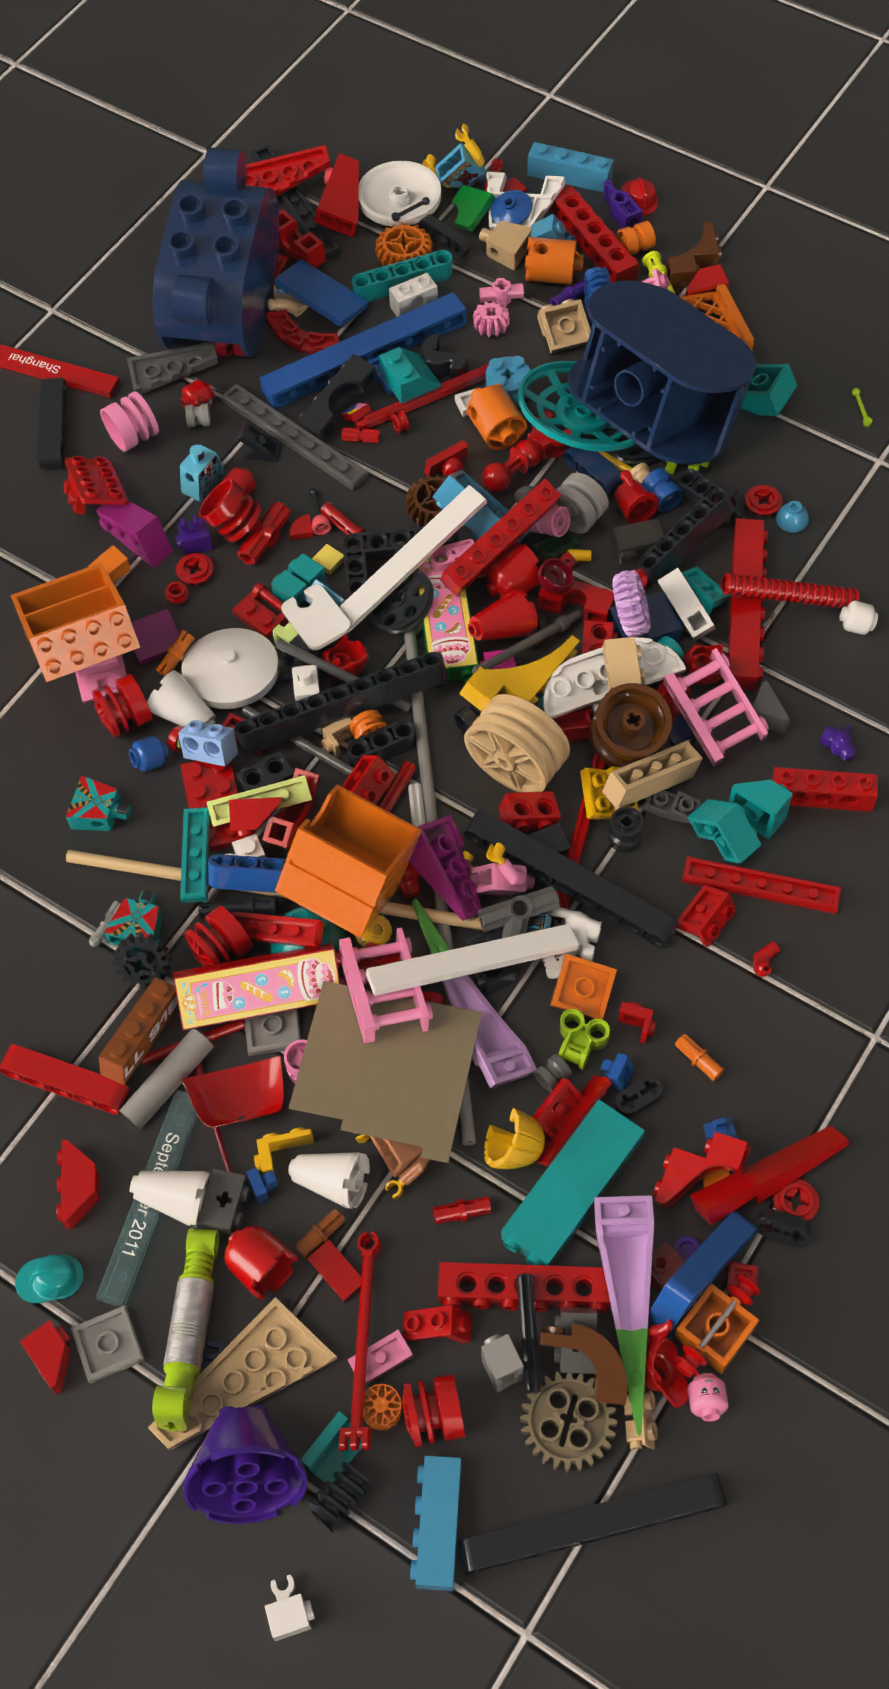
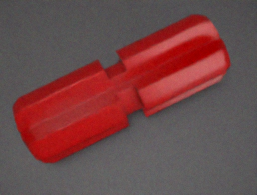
M344 427L342 428L341 437L343 441L359 442V440H362V442L379 443L380 431L376 429H362L360 431V428Z

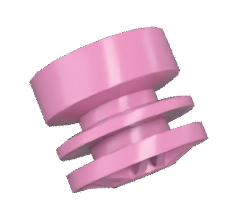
M136 391L130 393L128 397L121 398L122 408L114 402L100 410L105 428L114 443L123 452L138 445V436L145 441L149 439V435L155 436L159 432L158 424L151 408Z

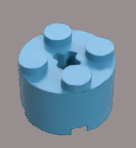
M521 356L493 358L489 361V366L486 369V387L498 383L502 384L516 407H520L518 402L520 383L530 371V368Z

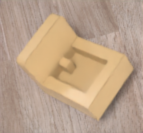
M350 718L334 722L322 729L324 738L321 740L326 752H332L336 758L341 757L339 743L353 736L349 729L350 722L352 721Z

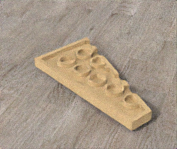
M275 1297L195 1379L187 1430L181 1432L167 1431L159 1428L156 1421L148 1428L169 1450H172L209 1430L214 1420L219 1416L221 1408L225 1406L235 1408L251 1407L338 1360L337 1356Z

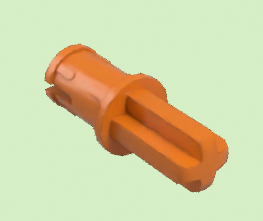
M684 1034L676 1041L675 1046L692 1061L691 1065L699 1067L713 1082L724 1072L725 1069L707 1054L708 1050H703L688 1035Z

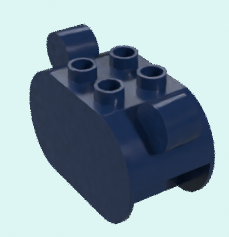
M209 147L204 161V181L181 180L174 192L154 275L153 316L156 335L160 345L166 349L173 348L178 338L240 344L243 354L246 357H253L259 346L278 261L279 211L277 198L274 190L270 187L246 185L247 161L243 150Z

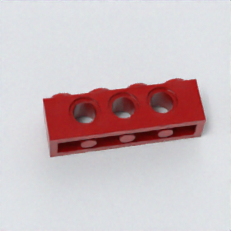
M774 767L771 779L777 784L784 785L793 793L789 806L872 812L878 797L876 774Z

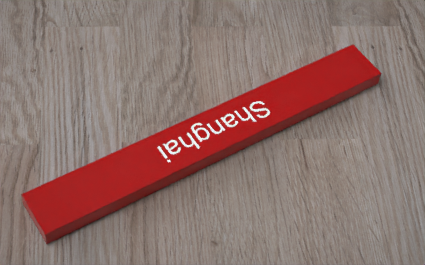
M0 344V368L40 379L64 377L68 387L108 398L112 397L120 383L119 377Z

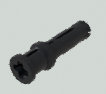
M277 895L261 899L251 896L246 901L199 902L198 907H201V909H198L200 919L205 918L207 914L220 905L231 914L233 911L279 916Z

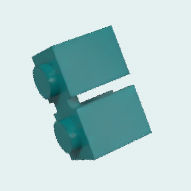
M302 553L297 559L291 561L288 571L284 570L281 574L275 576L271 583L273 595L283 602L294 597L298 607H300L306 601L303 599L305 596L303 590L311 587L315 579L326 582L324 567Z

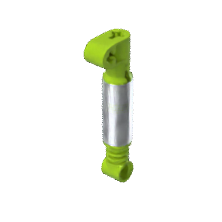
M189 1228L187 1233V1257L184 1272L179 1276V1281L177 1282L163 1364L166 1378L164 1386H156L152 1405V1413L157 1426L167 1431L181 1432L187 1430L194 1382L201 1371L212 1304L214 1281L211 1277L214 1259H216L219 1249L218 1230Z

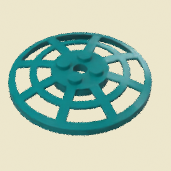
M557 361L540 365L530 370L521 381L518 392V402L521 411L527 420L546 436L565 445L590 451L622 450L636 444L632 439L616 442L615 440L624 435L619 431L610 437L605 435L602 431L606 427L615 428L578 402L571 393L568 394L566 390H569L567 383H561L556 373H569L577 361ZM544 376H548L553 385L546 388L539 396L527 389L534 381ZM556 392L560 396L557 405L545 400ZM524 396L537 403L536 408L540 418H536L527 408ZM543 407L554 411L556 418L547 419ZM562 425L571 430L572 433L569 435L555 426ZM580 435H594L598 439H583L580 438Z

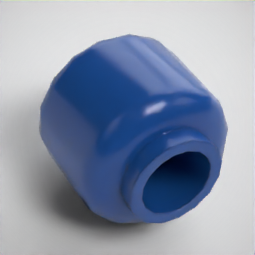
M155 736L135 741L132 749H129L132 765L143 772L162 767L165 763V757L168 756L166 744L160 742Z

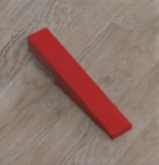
M829 1126L744 1168L742 1174L735 1172L691 1194L694 1208L712 1226L753 1198L759 1203L763 1202L848 1146L849 1140L833 1126Z

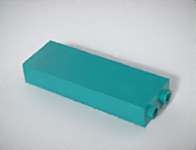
M598 1100L501 1230L503 1245L514 1253H517V1251L527 1257L526 1261L530 1265L552 1266L593 1210L594 1197L603 1196L643 1141L645 1130L601 1100Z

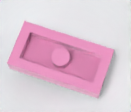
M399 1330L368 1347L365 1386L413 1358V1354ZM356 1355L348 1359V1363L351 1366L353 1372L355 1369Z

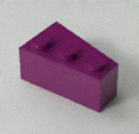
M128 501L127 505L104 504L96 510L100 518L99 524L101 527L114 535L152 568L156 567L174 552L158 517Z

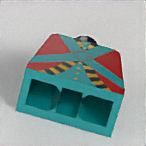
M81 776L66 818L70 828L74 830L109 831L112 829L116 818L129 819L131 806L121 804V797L116 788Z
M143 890L138 901L128 898L122 901L104 931L109 944L118 946L122 939L126 940L129 934L132 933L136 938L139 932L143 933L144 938H147L150 933L153 934L152 940L155 942L159 939L163 916L160 907L154 905L157 897L156 894Z

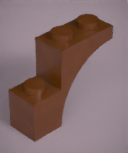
M712 222L703 223L702 238L693 249L682 255L668 258L667 277L673 289L687 288L699 269L718 265V259L722 258L721 246L717 245L718 232L717 230L714 231Z

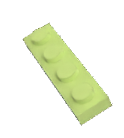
M306 775L208 801L207 806L213 827L230 822L229 800L283 797V803L277 809L312 800Z

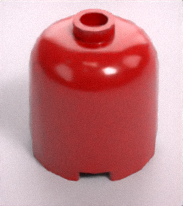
M519 541L507 549L486 569V580L488 582L486 588L493 597L497 595L499 598H502L513 590L520 589L527 593L538 586L540 583L538 581V567L536 564L539 560L527 545L521 546Z
M251 1225L242 1230L235 1231L228 1239L224 1255L225 1264L233 1275L256 1299L261 1300L266 1298L264 1293L271 1289L277 1292L288 1281L294 1272L291 1264L298 1261L296 1254L266 1228L257 1225Z

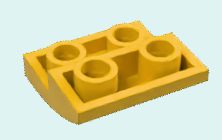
M612 766L607 770L584 768L580 771L587 819L610 820L613 812L617 810L602 790L610 773L621 767ZM634 802L625 807H632L638 810V803Z

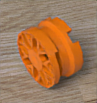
M367 710L352 719L349 729L356 739L387 725L385 722H382V716L377 710Z
M376 1384L368 1388L364 1395L363 1419L366 1424L372 1429L379 1431L389 1430L396 1426L403 1412L398 1392L386 1384Z

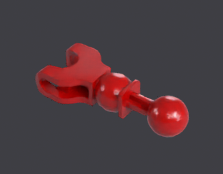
M544 410L547 419L554 418L555 415L553 413H551L548 410ZM532 425V431L528 434L527 439L518 442L515 447L510 449L508 461L504 464L492 463L484 469L482 482L489 491L502 492L510 485L511 475L519 470L526 474L528 468L535 467L540 460L544 461L550 457H563V452L571 446L546 436ZM569 429L563 431L569 435L572 433Z

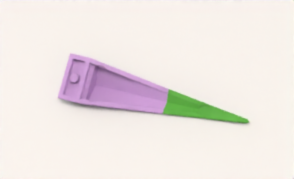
M415 898L412 901V905L431 954L450 950L419 901ZM466 975L442 981L452 1006L482 1012L472 1058L475 1065L480 1066L489 1087L493 1088L532 1075L537 1068L526 1046L494 1010L470 977Z
M652 1195L594 1197L596 1235L621 1359L626 1372L627 1388L636 1433L640 1436L642 1433L654 1234Z

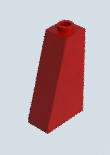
M339 153L313 221L352 238L358 223V160Z

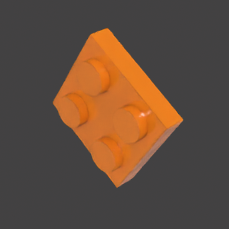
M565 954L550 1006L565 1011L577 1009L584 1017L603 1020L617 969Z

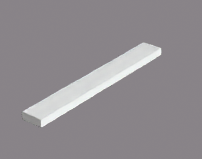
M470 485L465 488L339 607L350 621V631L487 503L481 494Z
M565 924L368 968L366 975L374 996L576 951L579 944L570 924Z

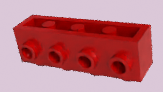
M363 755L341 787L378 806V801L391 787V782L396 774L378 755Z

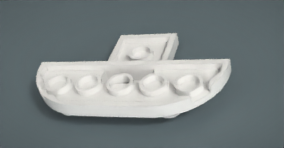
M635 638L636 645L641 647V660H638L639 669L643 668L645 683L643 685L663 680L664 677L671 673L677 675L685 672L686 667L671 648L653 642L652 639ZM602 648L571 658L554 671L547 683L543 698L544 712L552 719L590 705L595 713L601 699L609 692Z

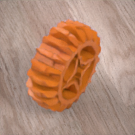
M401 223L400 226L393 224L391 229L385 228V232H380V236L376 241L375 253L379 264L387 266L432 253L433 245L429 234L425 232V229H419L418 225L412 227L410 223L408 225Z

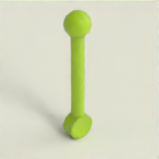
M854 388L852 395L856 397L863 415V425L869 427L872 424V419L868 417L860 397L861 390Z

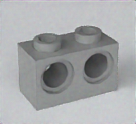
M496 1334L484 1341L485 1345L481 1346V1359L496 1392L498 1393L523 1381L524 1366L509 1335L506 1334L501 1337L500 1334Z

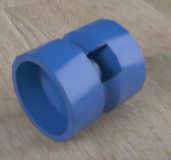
M664 468L653 470L641 483L649 492H653L657 496L658 510L662 513L673 510L684 497L681 488L676 482H673V479Z

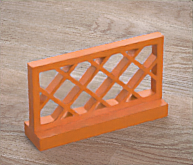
M725 284L717 285L715 292L680 297L696 309L706 310V316L742 339L751 351L753 350L754 338ZM712 300L714 304L709 305L703 301ZM713 313L721 316V318L717 319L710 315Z

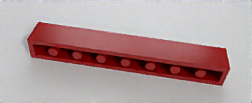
M736 518L733 531L731 575L738 574L739 576L745 575L746 577L750 575L753 578L758 576L760 579L766 577L767 568H762L763 563H766L767 549H763V544H767L768 530H764V520ZM736 594L730 596L728 659L730 666L728 668L742 690L756 691L757 682H762L763 667H759V661H763L764 647H760V641L764 640L765 627H761L760 622L765 619V607H761V602H765V598L737 596Z

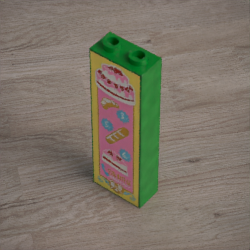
M437 556L434 560L438 563H443L447 561V558L445 556ZM429 557L418 567L430 579L434 589L432 606L426 617L422 620L426 654L439 652L443 655L448 678L441 684L454 681H468L473 675L472 669L478 666L479 663L475 639L468 631L471 615L467 591L465 588L456 597L440 581L443 571L434 570L430 565ZM425 587L417 591L418 596L424 593Z

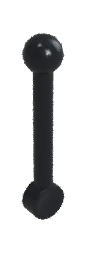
M424 197L419 203L399 213H392V220L399 221L401 216L422 205H429L430 199Z

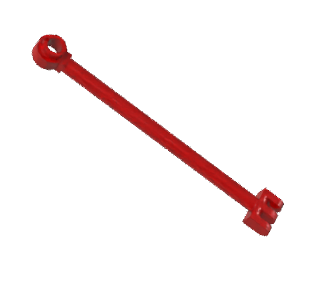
M366 1231L357 1240V1246L362 1252L363 1262L350 1428H340V1451L348 1450L349 1439L351 1450L358 1451L360 1448V1438H362V1449H371L372 1430L369 1427H362L374 1259H376V1255L382 1248L381 1239L372 1231H370L372 1239ZM373 1240L375 1245L371 1249H368L369 1245L373 1243Z

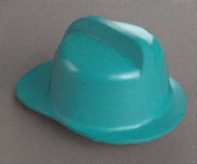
M52 1254L27 1262L16 1276L15 1287L17 1294L22 1300L29 1303H43L72 1296L79 1290L83 1283L84 1272L82 1265L76 1258L69 1255Z

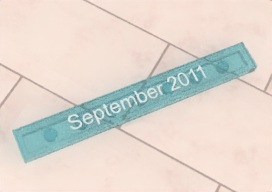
M175 1091L145 1171L177 1170L197 1117L196 1111L186 1092ZM135 1199L133 1200L96 1295L98 1301L118 1307L126 1304L160 1215L159 1211Z

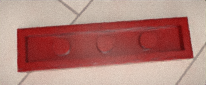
M232 911V915L244 928L251 941L320 948L325 922L321 920Z

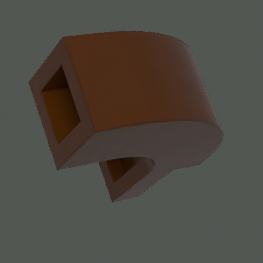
M571 1321L570 1333L565 1332L566 1327L548 1325L547 1330L540 1329V1345L571 1348L589 1357L595 1369L593 1394L595 1402L626 1405L627 1378L625 1368L619 1354L605 1336L596 1329L575 1321Z

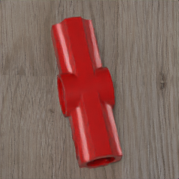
M279 501L273 503L262 519H257L256 523L249 530L248 538L237 551L238 557L245 564L250 566L251 564H256L266 548L273 547L276 544L280 529L291 516V512L285 504Z

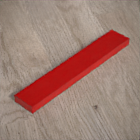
M688 856L682 883L700 887L707 885L725 892L836 914L838 911L841 887Z

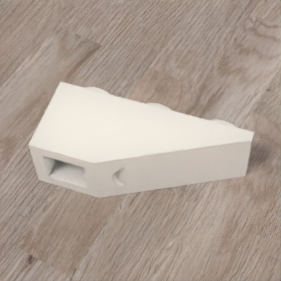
M679 568L658 580V583L694 641L699 640L716 629Z

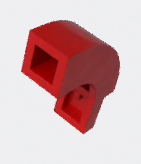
M295 768L293 778L306 775L312 800L281 808L277 815L269 816L263 841L284 848H291L297 829L306 819L310 820L317 801L315 796L322 775Z

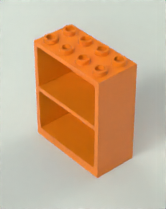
M102 562L11 595L25 634L46 682L140 648L126 606Z

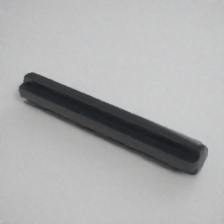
M525 1273L517 1276L524 1385L526 1393L535 1394L541 1391L534 1287L532 1274Z

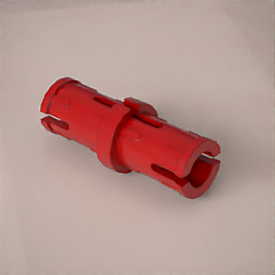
M488 1196L466 1201L458 1199L456 1203L432 1207L436 1225L457 1220L465 1222L467 1218L491 1214Z

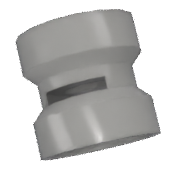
M208 403L201 404L200 406H194L193 404L185 406L188 428L195 427L196 425L211 426Z

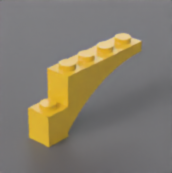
M572 635L551 654L526 665L492 670L483 669L480 666L466 682L460 695L480 711H483L494 696L500 694L513 695L535 705L539 699L536 697L538 692L544 694L547 683L554 671L564 661L574 658L577 654L575 647L580 641Z

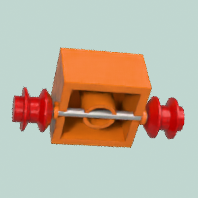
M737 1274L736 1280L738 1284L736 1286L729 1284L728 1289L732 1296L731 1298L711 1283L677 1327L674 1338L683 1344L682 1349L685 1354L682 1357H674L677 1362L675 1367L686 1377L690 1378L691 1375L698 1377L697 1367L699 1365L707 1366V1364L722 1374L755 1330L759 1319L740 1306L741 1304L752 1305L751 1295H760L761 1293L758 1288L759 1283L749 1274H744V1276Z

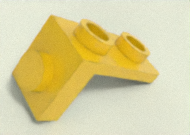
M295 1128L290 1133L282 1135L270 1133L264 1135L262 1139H257L259 1154L254 1155V1161L258 1172L262 1171L263 1175L270 1171L274 1172L271 1152L314 1143L312 1129Z

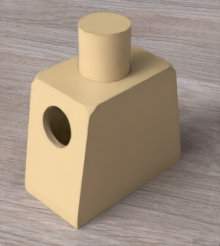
M500 221L493 231L482 228L479 240L486 242L488 257L515 270L528 251V238L531 237L532 227Z

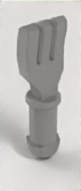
M116 900L113 902L105 914V920L100 923L93 936L91 935L89 938L90 946L97 947L102 943L101 941L105 937L104 931L121 903Z

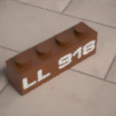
M156 977L153 979L100 1053L99 1065L102 1076L120 1084H126L179 1008L174 985Z

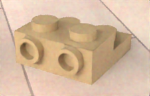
M569 299L556 306L552 304L546 305L539 310L537 319L542 335L546 337L551 354L587 345L591 330L581 299L575 301Z

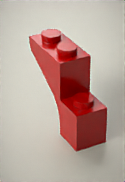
M715 1132L713 1138L709 1137L704 1149V1154H707L706 1158L674 1147L672 1153H668L665 1157L663 1179L658 1180L653 1193L656 1196L655 1201L660 1206L672 1207L705 1176L714 1171L729 1170L742 1174L751 1149L748 1142Z

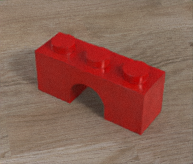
M280 210L279 248L296 262L302 259L315 268L325 263L324 243L311 232L302 236L297 228L296 220L285 210Z
M574 581L569 589L558 594L550 593L541 587L538 594V609L561 615L565 606L575 603L584 607L583 622L584 620L609 622L610 607L615 606L613 591L588 585L582 581Z

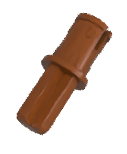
M332 1210L317 1225L313 1224L311 1226L312 1229L293 1246L306 1259L321 1243L327 1242V1238L345 1222L344 1216L340 1211Z

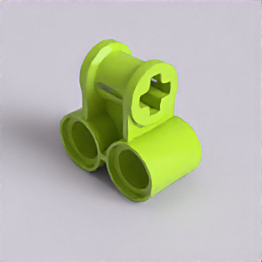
M568 1009L564 1011L560 1019V1032L565 1039L558 1056L579 1065V1069L583 1070L590 1056L591 1049L598 1051L606 1048L608 1045L609 1025L602 1019H593L588 1024H585L584 1015L579 1010ZM569 1021H574L579 1026L572 1029L565 1024ZM600 1031L604 1036L597 1039L592 1037L591 1033Z

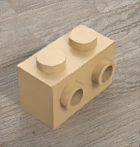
M635 637L605 640L602 649L608 691L626 683L644 684L643 668L639 669L638 660H641V647L636 645Z

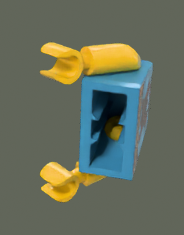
M462 124V131L464 133H461L458 128L455 133L456 139L464 141L465 144L460 143L436 166V158L431 154L422 163L423 166L435 173L440 181V185L446 188L455 187L460 189L462 185L471 187L477 181L483 183L487 179V171L484 167L485 159L474 140L468 137L469 127L466 124Z

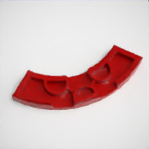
M287 309L265 313L267 323L274 335L283 343L298 351L314 354L340 342L337 333L306 332L300 329L299 325L290 318Z

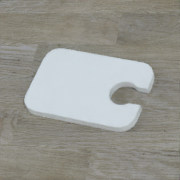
M313 585L304 590L307 598L313 600L309 607L299 608L294 597L282 604L281 609L284 616L312 650H319L347 634L351 629L349 619L320 585Z

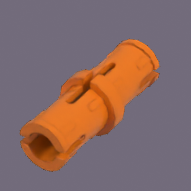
M184 630L181 631L172 647L167 648L166 656L155 669L164 677L174 670L179 661H183V655L195 640L192 635L186 634L187 632Z

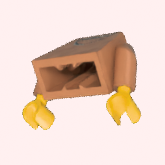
M367 1135L357 1136L356 1141L358 1143H365L371 1138L394 1178L399 1176L400 1179L398 1181L391 1180L385 1186L386 1191L390 1190L392 1186H398V1192L392 1196V1199H399L403 1194L402 1187L404 1185L409 1186L420 1176L430 1159L421 1158L423 1148L421 1146Z

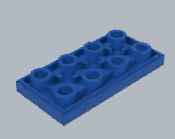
M302 259L274 279V285L340 327L368 308L369 301Z

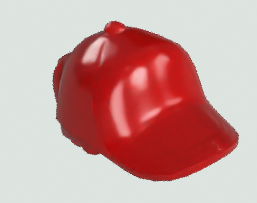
M668 1319L663 1324L648 1327L644 1384L651 1391H661L675 1408H680L688 1399V1383L684 1375L675 1367L677 1362L674 1357L678 1356L675 1344L667 1338L672 1329V1321Z

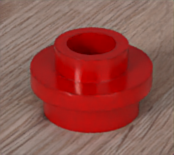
M178 581L170 583L165 590L166 600L171 604H181L189 596L188 588Z

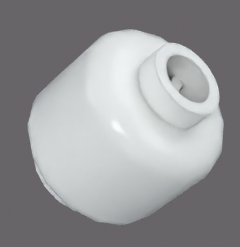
M859 601L850 602L848 607L844 606L840 613V621H843L844 629L860 635L873 631L878 620V613L875 612L874 606Z

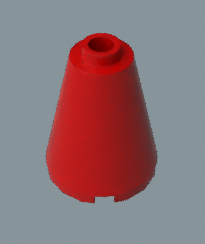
M520 589L513 590L471 617L468 624L469 634L478 641L531 636L535 633L532 632L533 629L537 628L538 625L535 606L532 601L528 602L524 597L527 595L526 592Z

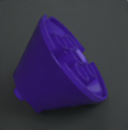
M255 1405L253 1407L238 1408L225 1406L219 1410V1416L214 1420L185 1477L183 1484L184 1499L190 1509L195 1512L197 1508L205 1512L207 1519L227 1524H248L265 1521L279 1516L280 1509L291 1504V1507H294L302 1499L307 1489V1474L303 1464L267 1413L265 1406Z

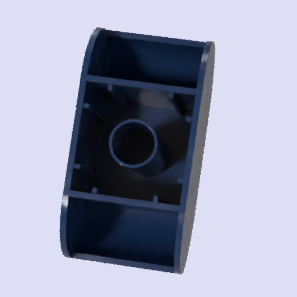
M617 281L598 288L591 295L588 303V315L593 324L584 356L572 366L567 378L568 389L572 396L619 432L659 459L676 464L691 465L705 463L719 457L727 448L756 369L755 356L749 346L742 339L682 298L660 286L639 281Z

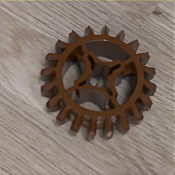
M437 473L436 477L433 478L428 475L426 480L419 478L418 483H413L411 489H408L405 499L406 511L412 522H416L418 527L426 526L442 511L436 504L437 500L433 498V495L447 479V475L441 478Z

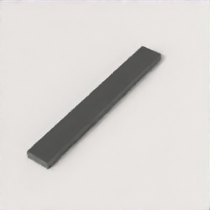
M237 383L221 396L223 403L251 420L352 491L368 478L366 470Z

